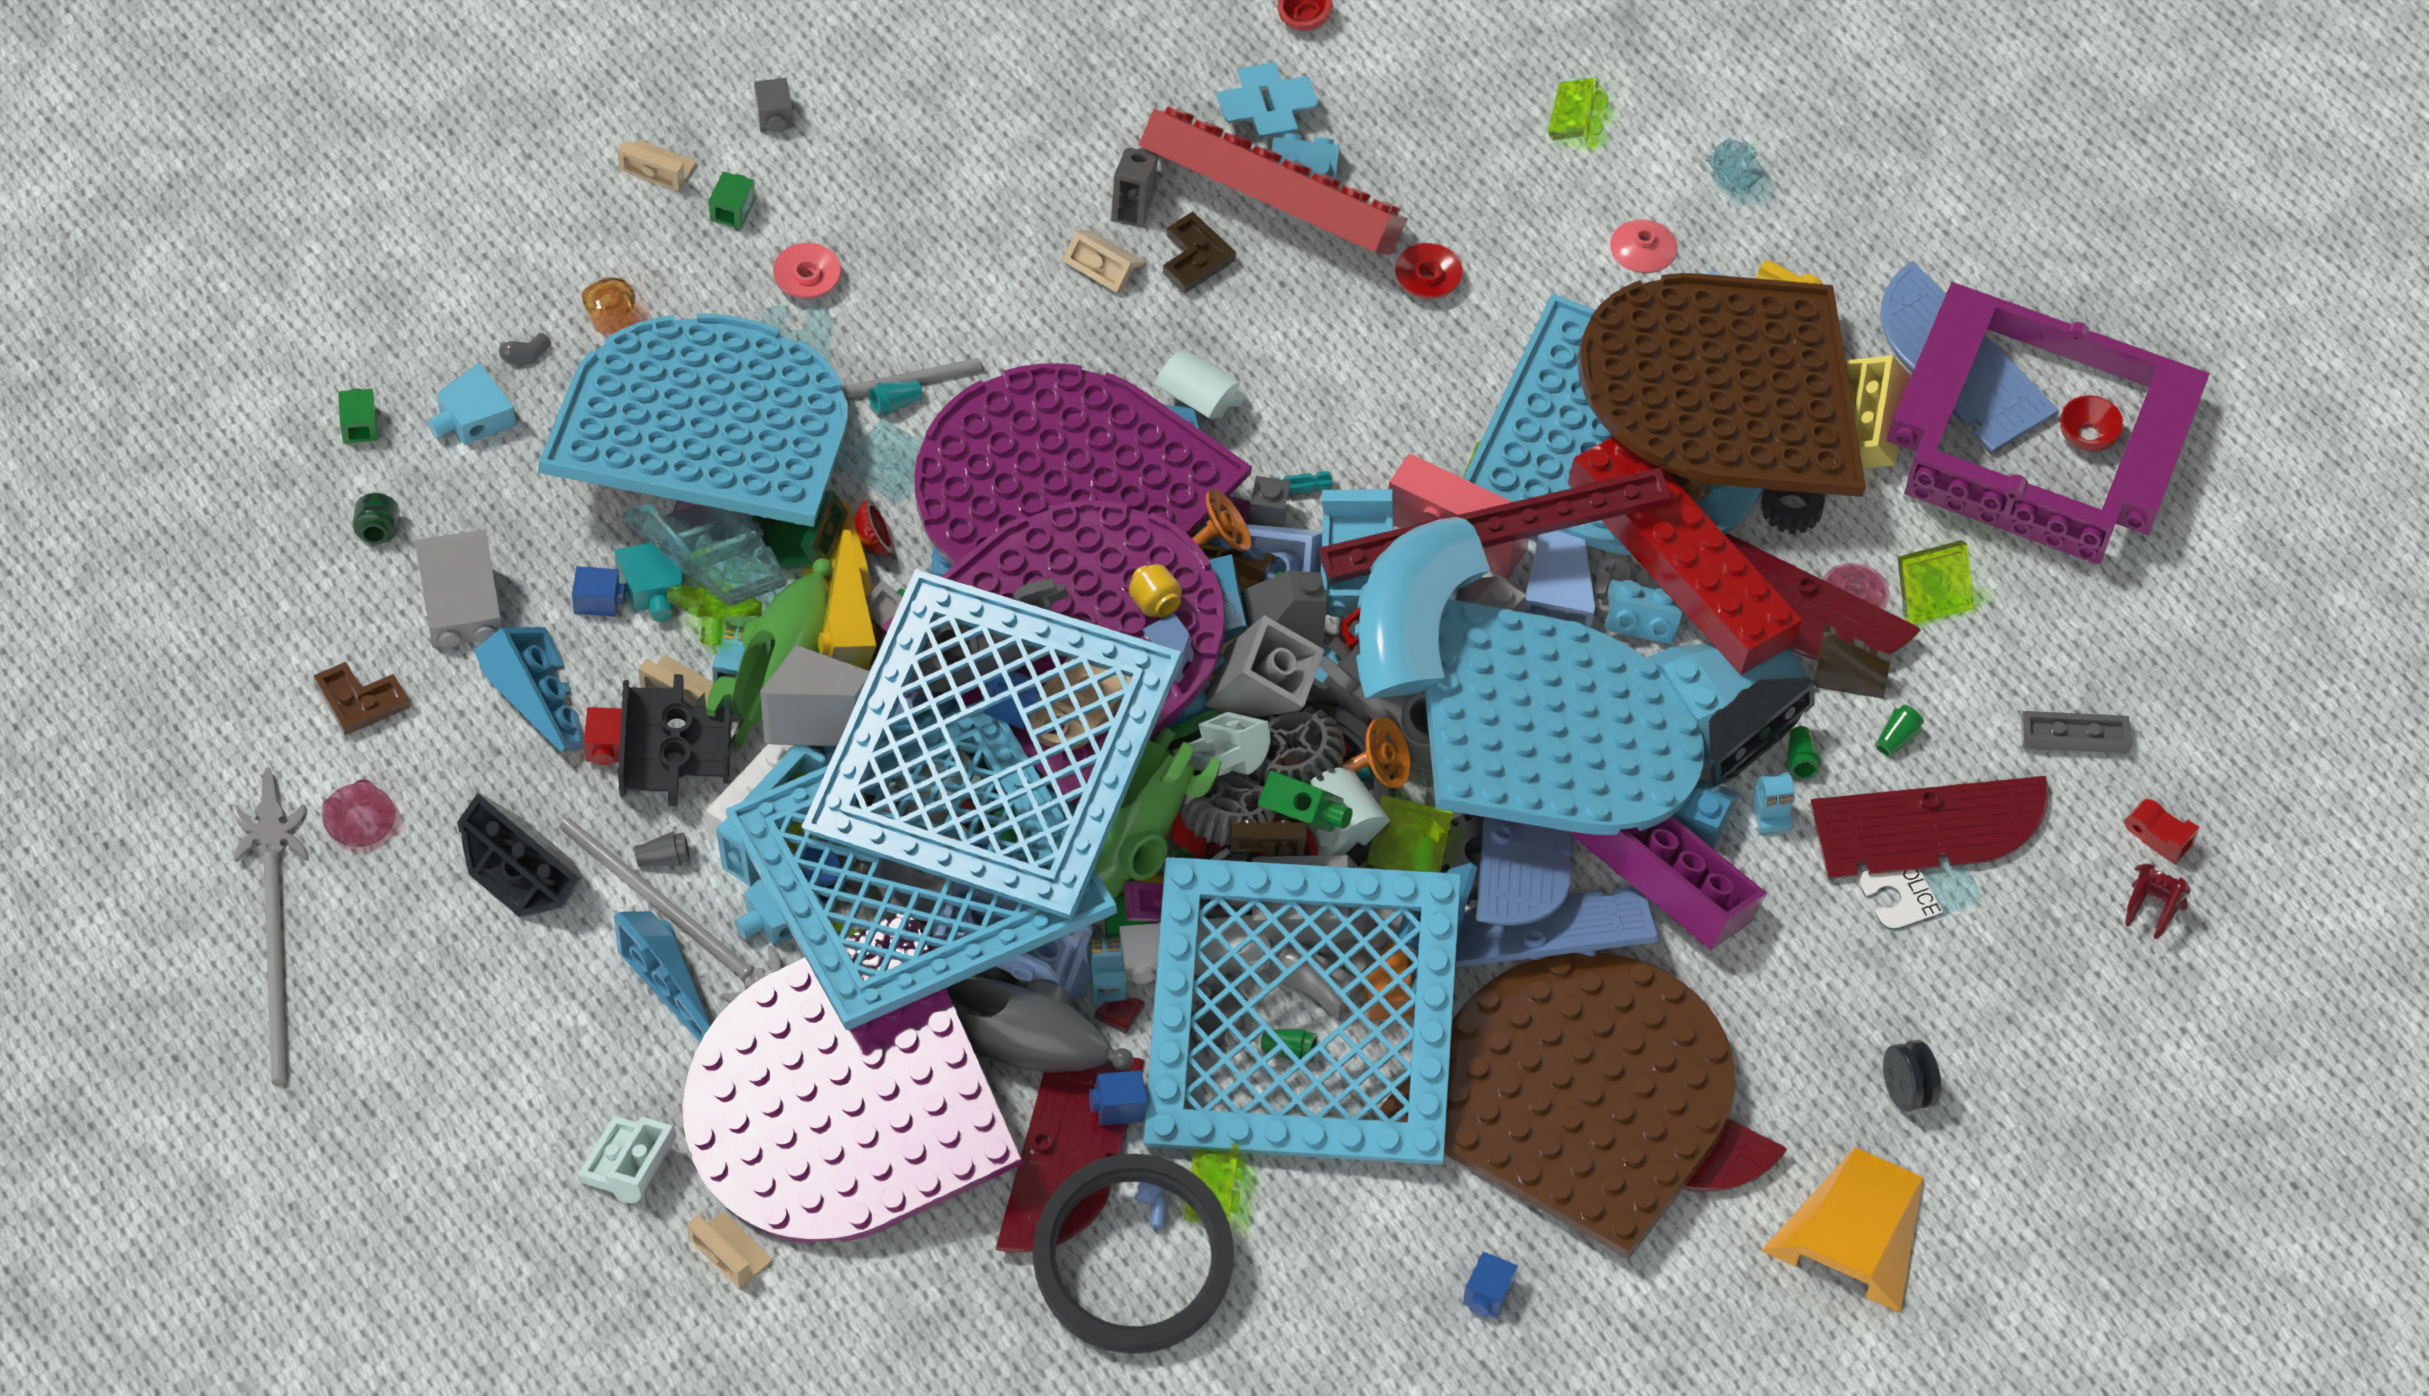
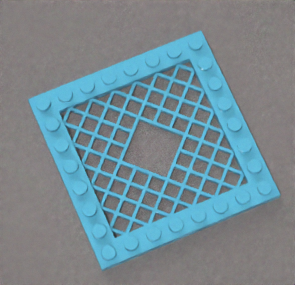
M915 569L804 820L802 829L805 833L1073 920L1184 658L1182 652ZM951 622L957 637L938 645L932 631ZM957 623L974 629L961 634ZM984 633L990 647L971 655L965 641ZM990 634L1006 638V640L994 644ZM929 637L933 648L922 652ZM1017 643L1023 657L1004 666L998 652ZM960 644L966 658L947 666L942 652ZM1023 644L1040 650L1028 655ZM993 654L999 669L980 676L975 662ZM1050 654L1056 668L1037 676L1031 662ZM1056 654L1074 660L1061 665ZM937 655L943 669L924 677L918 663ZM1084 664L1090 678L1071 687L1065 672ZM970 665L976 679L957 688L951 673ZM1027 665L1033 679L1014 687L1008 673ZM1090 665L1106 669V671L1094 676ZM915 669L919 680L908 684ZM1117 674L1123 689L1104 697L1098 683ZM1003 675L1009 690L990 698L984 684ZM1060 675L1066 689L1047 698L1041 683ZM1123 675L1132 678L1129 683V686L1127 685ZM946 676L952 690L933 698L927 684ZM1036 686L1042 701L1023 708L1017 694ZM1094 686L1100 700L1080 708L1074 694ZM923 687L928 701L910 709L904 695ZM980 687L985 701L966 709L961 694ZM1070 696L1076 711L1057 719L1051 705ZM956 697L962 712L943 720L937 705ZM1013 697L1038 755L972 785L946 727ZM1123 698L1114 719L1108 704ZM901 702L905 712L894 717ZM1046 707L1052 722L1033 730L1027 716ZM1103 707L1109 722L1090 730L1084 715ZM932 708L938 723L919 731L914 716ZM1080 718L1085 733L1067 741L1060 726ZM908 719L914 734L896 742L890 727ZM1056 729L1062 743L1043 752L1037 737ZM942 730L947 744L929 752L923 738ZM1109 730L1100 752L1094 737ZM887 734L890 745L880 749L883 739ZM1090 740L1095 754L1076 762L1070 748ZM918 741L924 755L905 763L899 749ZM951 751L957 766L938 774L933 759ZM1066 751L1072 765L1052 773L1047 759ZM894 752L900 766L881 774L876 760ZM1042 761L1048 776L1029 785L1023 770ZM927 762L933 777L915 785L909 770ZM1095 763L1086 784L1080 770ZM873 767L876 777L866 781L869 771ZM1075 772L1082 787L1062 795L1056 781ZM904 773L910 788L891 796L885 781ZM961 773L967 787L948 796L942 781ZM1018 773L1024 787L1005 796L999 781ZM1051 783L1058 798L1038 806L1033 791ZM880 784L886 799L867 807L861 792ZM937 784L943 799L924 807L918 792ZM994 784L1000 798L981 807L975 792ZM1028 794L1034 809L1015 817L1009 802ZM913 795L919 810L900 818L894 803ZM971 795L976 810L957 817L951 803ZM1081 796L1072 817L1066 802ZM857 799L862 809L854 807ZM1004 805L1010 820L991 828L985 814ZM1061 805L1068 820L1048 828L1043 813ZM889 806L895 820L874 813ZM947 806L952 821L934 829L928 814ZM980 816L986 831L967 840L961 825ZM1037 816L1044 831L1024 839L1019 824ZM923 817L929 831L908 825L907 823ZM956 827L962 842L940 834ZM1013 827L1020 842L1000 850L995 835ZM1067 829L1058 850L1052 835ZM990 838L995 852L973 845ZM1047 838L1053 853L1034 861L1028 846ZM1023 849L1029 864L1007 856ZM1053 862L1052 867H1051L1050 870L1041 868V867H1043V866H1045V865H1047V864Z
M985 699L966 706V709L985 701ZM959 709L955 712L943 716L942 719H947L962 711L961 709ZM983 711L946 727L957 752L963 750L976 753L971 765L963 764L970 782L974 775L988 778L1028 759L1006 722L984 714ZM937 719L919 726L918 729L921 731L938 723ZM912 729L894 737L897 742L914 734V731ZM942 730L923 738L929 752L947 744ZM890 741L882 742L880 749L890 745ZM918 741L899 749L905 763L924 755ZM951 751L933 759L935 766L942 767L940 773L957 766L956 762H953L954 757ZM894 752L876 760L881 774L900 766ZM982 758L990 770L978 768ZM927 762L909 770V772L915 770L913 774L910 773L915 785L929 779L928 777L920 776L924 766L928 764ZM829 765L726 808L728 820L845 1031L1117 913L1116 903L1095 868L1075 916L1071 920L1034 907L1023 911L1025 904L1019 902L1015 911L998 908L997 906L1001 899V896L994 895L990 905L974 902L973 898L977 889L970 887L965 899L950 896L948 893L953 882H958L949 879L946 880L941 893L876 878L875 874L883 858L854 848L838 846L832 841L826 843L811 839L812 835L805 833L804 837L787 833L793 821L804 823ZM1033 766L1023 770L1029 785L1040 780ZM871 767L866 781L876 777L873 767ZM904 773L894 777L896 779L907 781L904 776ZM1018 773L999 781L1005 796L1024 787ZM892 779L885 781L887 788ZM942 781L945 790L954 793L967 787L964 781L962 785ZM937 784L931 786L933 790L928 800L921 798L924 807L936 801L940 793ZM994 784L989 785L986 791L979 790L975 792L977 798L982 799L981 807L988 804L989 801L993 802L1000 798L998 794L993 793L995 790ZM874 786L862 792L876 796L873 804L886 798L881 787L877 788ZM1045 786L1033 791L1038 806L1053 800ZM889 791L891 796H893V795H895V794L898 793V792ZM1028 794L1009 802L1011 810H1014L1017 816L1034 809ZM909 796L899 801L900 804L897 811L900 818L904 817L902 815L907 804L918 806L914 796ZM964 797L955 801L952 805L957 816H963L972 811L960 808ZM859 805L854 806L856 808L862 809ZM947 806L936 810L949 813ZM1058 807L1043 813L1048 828L1066 821ZM880 810L874 813L895 820L892 813ZM1004 810L1002 817L985 814L990 824L1000 825L1009 821L1006 810ZM950 813L948 814L945 823L952 821ZM980 816L973 819L968 832L964 831L967 840L979 835L975 834L980 821H982ZM1037 816L1019 824L1024 839H1027L1028 835L1031 837L1044 831ZM923 817L907 823L908 825L929 831ZM932 823L934 829L941 826ZM954 828L942 833L943 835L961 839L957 829ZM1067 829L1052 835L1058 850ZM1002 833L995 835L996 841L1001 849H1005L1016 844L1012 842L999 840ZM990 838L980 842V844L988 845V851H995ZM1047 838L1035 843L1036 848L1028 847L1032 856L1038 857L1037 860L1053 853ZM785 841L800 845L795 856L792 855ZM807 847L824 850L819 863L802 859ZM1024 850L1013 853L1011 858L1018 860L1020 853L1025 854ZM831 852L848 856L843 869L826 865ZM855 859L873 862L867 875L850 871ZM1053 862L1047 864L1049 870L1051 869ZM800 868L815 871L809 883ZM822 873L839 877L833 890L816 886ZM846 879L863 883L858 896L841 892ZM871 885L888 889L882 902L865 898ZM895 891L912 895L907 908L890 904ZM815 894L830 897L824 910ZM919 897L937 901L931 914L914 910ZM837 899L854 903L849 916L832 913ZM944 903L961 907L956 920L939 916ZM861 905L878 909L873 922L856 918ZM969 909L986 913L981 926L963 922ZM885 912L903 916L898 928L881 925ZM993 915L1006 918L989 926ZM910 917L927 921L922 935L905 931ZM830 921L845 924L839 937ZM935 924L952 928L947 941L929 937ZM852 926L869 930L864 943L846 939ZM959 930L971 932V934L955 940ZM876 932L894 936L888 949L871 945ZM901 938L918 942L913 956L896 952ZM925 945L938 947L935 950H932L928 953L921 955ZM845 948L860 951L855 963L852 962ZM867 953L884 957L879 970L862 966ZM892 959L905 962L887 970ZM860 975L868 976L870 978L863 980Z
M1166 857L1144 1147L1443 1165L1461 874ZM1200 899H1212L1200 910ZM1225 900L1249 902L1238 912H1235ZM1261 902L1284 903L1285 905L1272 915ZM1219 903L1231 917L1219 928L1215 929L1204 915ZM1298 904L1319 905L1322 907L1309 917ZM1256 906L1265 915L1267 920L1256 930L1252 931L1241 917ZM1336 907H1354L1359 909L1346 919ZM1293 908L1304 922L1293 932L1289 933L1278 919ZM1373 909L1396 911L1383 921ZM1330 910L1341 924L1329 935H1326L1316 925L1315 921ZM1409 911H1421L1420 922ZM1367 912L1379 926L1363 938L1351 924ZM1403 914L1414 925L1415 929L1400 940L1388 926ZM1200 921L1211 934L1197 945ZM1236 922L1248 936L1233 948L1221 934ZM1273 924L1285 938L1273 949L1269 950L1258 936ZM1310 926L1321 938V941L1310 951L1306 952L1295 938ZM1347 929L1359 943L1346 954H1343L1332 940ZM1384 931L1396 945L1381 957L1369 942ZM1420 933L1417 958L1406 944ZM1217 939L1228 953L1213 965L1201 951ZM1253 941L1265 955L1250 967L1238 953ZM1290 943L1302 957L1287 969L1275 955ZM1327 945L1339 960L1324 971L1312 957ZM1364 947L1376 962L1361 974L1349 959ZM1401 949L1413 964L1398 976L1386 961ZM1197 956L1208 970L1194 981ZM1234 958L1245 972L1230 984L1219 972V969ZM1271 960L1282 974L1267 986L1255 972ZM1308 962L1354 1014L1299 1060L1253 1007ZM1344 964L1355 975L1356 979L1341 990L1329 976ZM1381 966L1393 981L1378 992L1366 978ZM1417 969L1415 994L1403 980ZM1214 974L1224 985L1225 989L1210 1000L1199 986ZM1251 977L1262 991L1251 1001L1247 1002L1238 993L1236 988ZM1362 983L1374 997L1358 1009L1347 997V994ZM1399 985L1411 999L1399 1010L1395 1011L1383 997ZM1194 991L1206 1005L1192 1016ZM1231 993L1243 1007L1231 1018L1227 1019L1216 1005ZM1379 1002L1391 1016L1376 1028L1364 1014ZM1415 1005L1413 1030L1401 1016ZM1211 1010L1223 1024L1211 1035L1207 1036L1196 1022ZM1248 1012L1260 1027L1247 1038H1244L1233 1024ZM1360 1019L1372 1033L1356 1045L1344 1031L1356 1020ZM1397 1021L1409 1035L1393 1047L1381 1033ZM1192 1027L1203 1041L1189 1052L1190 1030ZM1228 1029L1238 1039L1240 1044L1227 1055H1224L1213 1041ZM1265 1031L1277 1046L1262 1058L1250 1043ZM1340 1036L1352 1050L1336 1062L1326 1051L1325 1047L1336 1037ZM1377 1038L1389 1052L1374 1064L1363 1053L1362 1049ZM1413 1040L1412 1064L1410 1065L1399 1052ZM1209 1046L1220 1058V1061L1205 1072L1193 1058ZM1246 1048L1257 1060V1063L1242 1074L1230 1060ZM1283 1050L1294 1062V1065L1283 1075L1279 1076L1267 1062ZM1320 1052L1332 1067L1317 1079L1305 1064ZM1357 1054L1369 1069L1354 1081L1342 1066ZM1395 1057L1406 1069V1072L1391 1083L1379 1069L1391 1058ZM1189 1063L1201 1077L1186 1089ZM1226 1065L1238 1079L1222 1091L1210 1077ZM1263 1067L1275 1081L1262 1093H1259L1247 1079ZM1300 1069L1312 1084L1297 1096L1285 1081ZM1337 1071L1349 1086L1334 1098L1322 1083ZM1375 1074L1387 1088L1371 1100L1359 1086L1371 1075ZM1411 1076L1408 1102L1396 1088ZM1206 1082L1218 1096L1202 1108L1190 1094ZM1243 1084L1255 1098L1242 1110H1239L1227 1096ZM1280 1086L1292 1101L1277 1113L1265 1098ZM1317 1088L1330 1103L1314 1115L1302 1100ZM1355 1091L1367 1105L1351 1117L1339 1103ZM1392 1093L1404 1108L1389 1120L1377 1107V1104ZM1185 1099L1195 1110L1185 1109ZM1223 1101L1232 1112L1211 1110ZM1260 1103L1269 1114L1248 1112ZM1295 1106H1298L1306 1116H1290L1286 1114ZM1335 1108L1344 1119L1324 1118V1116ZM1372 1110L1381 1121L1360 1119ZM1408 1113V1122H1398Z

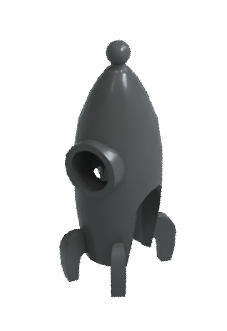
M1053 578L1018 588L1013 595V600L1054 612L1051 604L1069 597V593L1065 584L1056 585ZM951 622L932 631L938 645L957 637ZM957 623L961 634L974 629ZM984 633L965 641L971 655L990 647ZM990 634L994 644L1006 640V638ZM929 637L922 652L933 648ZM1017 643L998 652L1004 666L1023 657ZM960 644L942 652L947 666L966 658ZM1023 644L1028 655L1040 650ZM993 654L975 662L980 676L999 669ZM937 655L918 663L924 677L943 669ZM970 665L951 673L957 688L976 679ZM915 669L908 684L919 680ZM946 676L927 684L930 692H949L952 690ZM921 687L914 690V692H924V689Z
M1355 620L1348 628V631L1359 640V637L1355 635V625L1359 624V621ZM1335 636L1328 644V647L1342 659L1337 664L1328 656L1322 660L1319 666L1328 676L1323 683L1314 678L1309 695L1317 702L1337 706L1340 703L1347 712L1356 716L1368 727L1374 719L1380 717L1391 719L1400 728L1407 742L1410 767L1433 776L1425 690L1411 695L1365 699L1356 656L1360 654V643L1351 650L1347 644ZM1387 734L1385 739L1394 746L1390 736Z
M976 974L946 987L951 999L992 1016L982 1017L957 1011L975 1053L1018 1068L1047 1073L1087 1070L1099 1067L1107 1062H1112L1119 1070H1125L1132 1065V1053L1125 1048L1114 1050L1105 1035L1091 1021L1073 1008V999L1067 991L1051 982L1032 980L1025 987L999 980L976 977Z

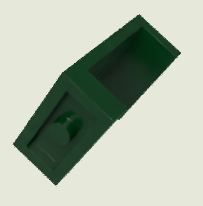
M833 490L825 492L814 527L753 515L740 549L755 569L812 568L814 562L820 558L830 561L848 511Z

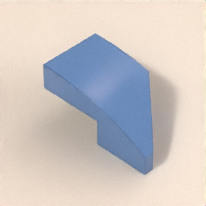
M1172 613L1142 630L1147 641L1182 652L1184 658L1174 679L1178 683L1184 677L1182 669L1185 663L1192 661L1194 653L1190 645L1192 642L1190 634L1177 616Z

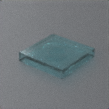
M882 418L840 462V468L896 502L914 483L916 458L922 442Z

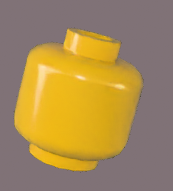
M1159 564L1144 565L1133 573L1129 585V596L1146 616L1167 617L1180 605L1182 587L1165 566Z

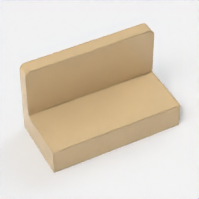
M636 140L634 144L623 141L617 150L619 170L678 192L696 166V161L642 140Z
M1076 231L1062 259L1063 262L1116 293H1120L1124 289L1134 268H1143L1146 261L1094 231Z
M664 656L657 664L646 659L638 668L640 687L673 689L674 674H683V703L687 706L707 707L708 696L714 683L670 657Z
M725 1212L719 1213L708 1223L700 1215H697L687 1223L689 1241L738 1289L772 1263V1258Z

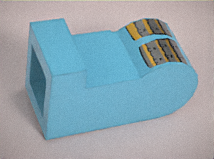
M727 624L723 642L720 644L718 655H715L712 665L713 683L717 679L724 677L722 672L737 675L744 652V626Z
M1789 772L1782 773L1780 776H1761L1758 778V782L1755 785L1752 808L1761 835L1792 830L1793 823L1790 814L1792 803L1795 801V793Z
M1120 936L1090 937L1093 1003H1112L1126 1000V977ZM1118 988L1111 994H1104L1098 990Z

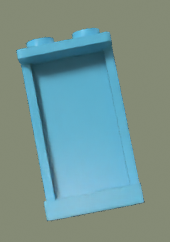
M1392 489L1322 490V547L1394 530ZM1321 562V574L1327 599L1326 615L1332 617L1350 615L1358 608L1360 592L1363 585L1368 582L1370 575L1327 584Z
M794 745L743 801L827 766L825 755L814 747ZM726 818L716 829L722 869L751 887L760 876L730 821Z

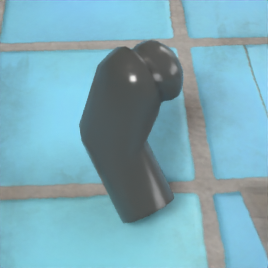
M540 332L529 343L519 341L504 342L499 348V355L509 363L529 365L551 346V341L548 336Z

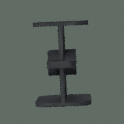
M674 674L673 689L629 687V680H624L618 758L620 796L625 797V790L668 792V806L677 807L679 778L685 775L723 777V783H728L732 711L730 701H726L725 707H720L716 716L713 717L707 715V707L687 706L683 703V674ZM672 719H681L686 724L681 728H672L668 725V722ZM672 752H678L684 758L678 762H671L666 759V756Z

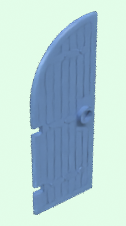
M1914 261L1904 266L1891 279L1883 294L1880 309L1881 324L1888 343L1898 357L1912 371L1916 366L1946 295ZM1985 335L1952 413L1966 427L1976 422L1979 427L1972 434L1991 453H1994L2056 416L2059 409Z
M1484 817L1476 921L1493 925L1515 926L1533 923L1553 914L1563 904L1569 893L1572 861L1560 856L1572 857L1573 836L1564 830Z
M1634 886L1612 889L1613 895L1603 896L1602 890L1569 894L1563 904L1553 914L1542 920L1524 925L1504 926L1476 921L1477 907L1464 910V919L1457 933L1455 968L1521 959L1539 960L1545 956L1658 942V936L1647 897H1644Z

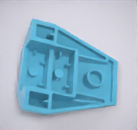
M1711 642L1674 646L1646 657L1656 664L1691 716L1697 721L1704 743V759L1709 766V719L1717 710L1723 709L1736 698L1741 690L1748 689L1757 680L1809 678L1795 655L1789 649L1742 675L1735 670Z

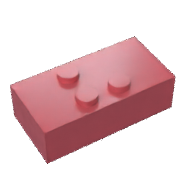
M1410 453L1389 481L1388 489L1393 490L1394 526L1398 528L1512 502ZM1529 537L1483 548L1490 572L1508 580L1528 549Z

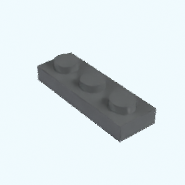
M2023 711L2021 715L2022 748L2129 753L2131 747L2129 716Z

